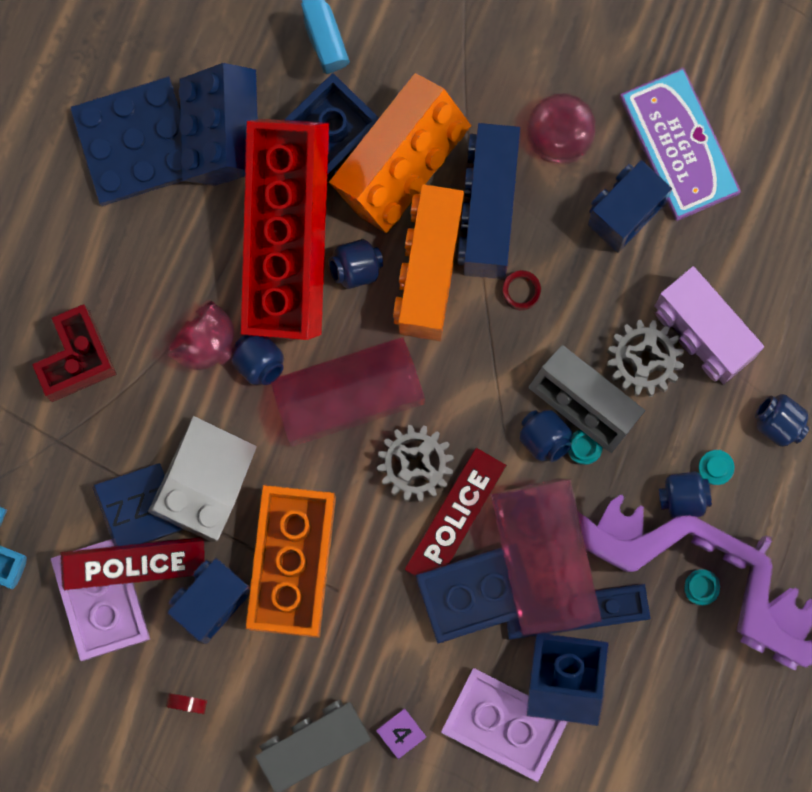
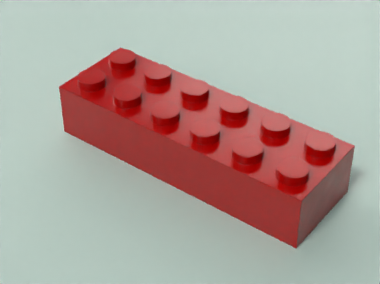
M272 119L247 121L241 334L300 340H309L322 335L329 123Z

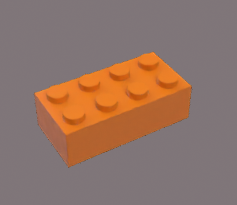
M414 73L329 183L360 218L388 233L412 202L413 195L420 194L422 184H426L435 171L442 166L446 157L457 143L464 138L472 125L444 88Z
M422 184L421 193L413 195L411 222L415 223V228H408L405 241V256L410 258L409 263L402 262L399 290H403L404 293L403 298L396 297L393 312L394 324L399 325L400 335L441 341L462 218L463 190Z
M263 485L246 622L247 630L320 638L336 503L335 493Z

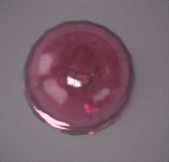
M557 93L543 98L531 111L527 122V139L532 150L540 158L548 162L570 164L581 159L591 149L596 135L595 117L590 107L581 98L568 93Z
M210 299L195 311L200 317L196 316L191 322L189 320L186 321L168 349L171 351L168 353V356L187 369L205 370L211 368L217 362L223 365L234 352V348L230 346L235 336L234 325L229 315Z

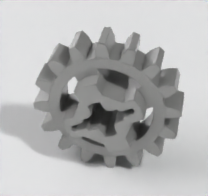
M638 320L634 330L626 324L623 327L625 336L615 334L613 337L618 347L610 346L607 351L608 354L615 356V359L607 362V367L616 368L617 370L613 374L612 380L615 381L622 378L624 383L621 389L625 391L629 386L635 387L634 396L637 397L642 389H646L649 397H653L655 387H658L663 393L667 391L666 380L675 383L678 377L673 370H682L684 365L676 361V358L684 354L683 349L674 348V345L679 340L678 336L669 339L666 336L669 327L665 326L659 331L656 329L657 324L655 320H652L649 327H644L642 320ZM643 336L642 342L638 345L625 346L630 340ZM657 340L663 344L668 354L660 351L656 345ZM643 351L649 352V358L654 360L650 361L647 366L642 365V359L636 357L641 356ZM623 363L631 366L635 373L634 377L626 371ZM655 370L665 371L659 378L647 381L649 374Z
M408 425V434L403 435L397 429L394 431L396 437L394 442L389 439L384 440L388 451H379L378 457L385 460V464L377 466L378 472H387V476L383 478L382 484L388 485L392 483L394 485L391 491L393 496L403 491L404 501L408 502L411 495L415 494L418 501L423 502V493L428 492L435 498L437 497L435 490L437 485L444 489L447 487L443 476L453 475V470L446 467V464L454 461L453 455L444 454V451L449 448V443L439 444L437 442L440 436L438 431L430 437L427 435V426L423 425L420 433H415L413 426ZM410 441H422L419 447L407 448L403 445ZM434 450L440 462L438 471L430 465L429 458ZM393 456L401 462L402 470L397 478L392 470ZM418 456L422 457V466L425 468V471L415 468L413 471L408 470L410 466L406 457H411L412 459H416ZM424 479L429 482L419 487L408 486L412 480Z

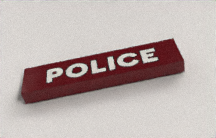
M478 448L474 450L407 564L405 571L416 577L418 574L450 564L505 470L506 464Z
M201 537L60 552L61 579L64 591L193 576L200 565L205 562L204 540Z

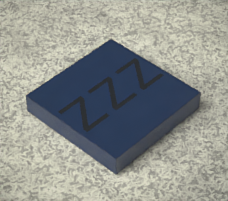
M160 463L92 487L114 546L149 543L184 530L148 513L165 476Z

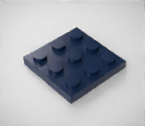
M169 76L70 107L101 207L182 182L181 114Z

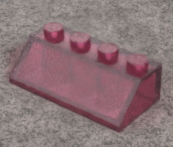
M404 337L278 377L271 383L291 447L425 404L423 390Z
M556 478L491 494L522 635L568 630L602 621L571 480Z

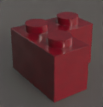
M85 304L52 317L65 350L32 364L44 394L51 402L117 375L91 312Z

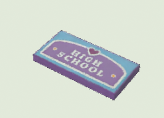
M684 68L620 94L621 102L652 170L673 188L667 202L676 221L740 194L741 190Z

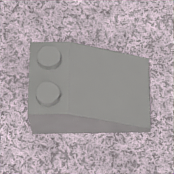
M193 416L148 513L210 542L218 541L233 509L257 446Z

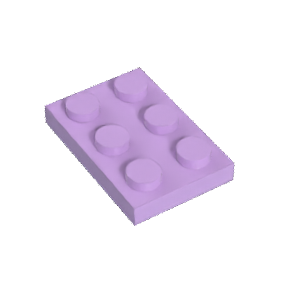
M112 539L79 550L115 546ZM61 557L50 558L80 661L151 640L134 583L64 591L61 579Z
M473 668L441 733L538 782L567 722L526 716L528 695Z

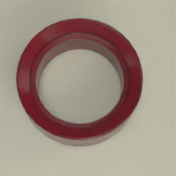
M515 271L504 281L503 298L515 310H528L535 306L540 298V281L529 271ZM516 279H527L534 285L535 295L529 302L518 303L510 297L508 288Z
M169 693L166 707L205 714L208 700Z

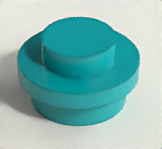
M582 430L572 435L570 440L572 446L568 451L570 458L581 465H589L596 462L602 454L603 447Z
M722 450L707 452L699 462V473L702 479H708L711 485L725 484L734 474V461L728 453Z
M696 570L686 578L684 591L692 603L708 605L717 599L720 593V582L712 572Z

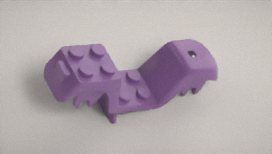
M619 495L609 503L597 526L575 510L573 530L578 545L587 552L625 572L638 570L686 534L694 536L691 543L708 552H712L714 548L724 552L723 560L740 569H745L746 565L750 566L736 632L743 635L740 642L762 653L765 647L775 652L773 660L793 670L798 665L805 668L812 665V640L804 641L812 626V599L809 598L805 602L804 607L798 609L795 605V599L798 596L799 590L789 588L768 604L772 564L765 555V552L772 541L771 537L762 536L754 549L693 516L675 518L642 536L644 507L640 505L632 516H624L620 512V505L624 497L622 495Z

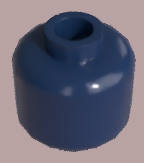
M365 239L337 246L334 249L333 256L329 258V268L334 281L337 284L341 283L347 289L375 282L379 276V268L383 267V257L379 248H373Z
M244 335L235 343L232 364L249 383L253 385H269L283 372L284 354L269 337Z
M785 394L775 397L772 395L768 396L755 413V418L758 419L757 430L780 447L788 446L793 442L796 444L800 443L809 431V426L806 425L808 422V411Z
M534 410L521 422L523 428L520 432V442L538 461L556 462L570 450L572 446L570 442L572 431L554 411L544 410L538 412Z
M698 472L669 475L665 480V488H659L661 510L668 509L673 519L681 516L702 517L705 515L707 507L712 506L708 479H702Z

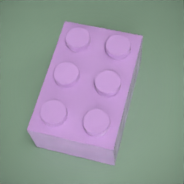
M694 266L665 289L655 304L658 310L655 314L660 322L669 328L673 327L681 336L679 342L690 355L696 353L704 362L702 365L703 370L715 382L719 379L723 385L754 360L765 347Z

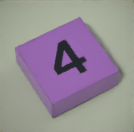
M405 709L376 730L398 759L426 738L425 734Z

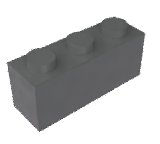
M563 345L544 364L528 387L611 454L646 411Z
M340 699L322 709L325 716L312 723L311 719L307 718L291 727L293 735L282 741L277 735L259 746L262 752L255 757L275 792L286 790L372 740L351 702L343 705Z

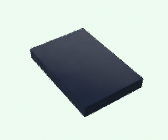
M518 542L416 575L437 644L540 611Z

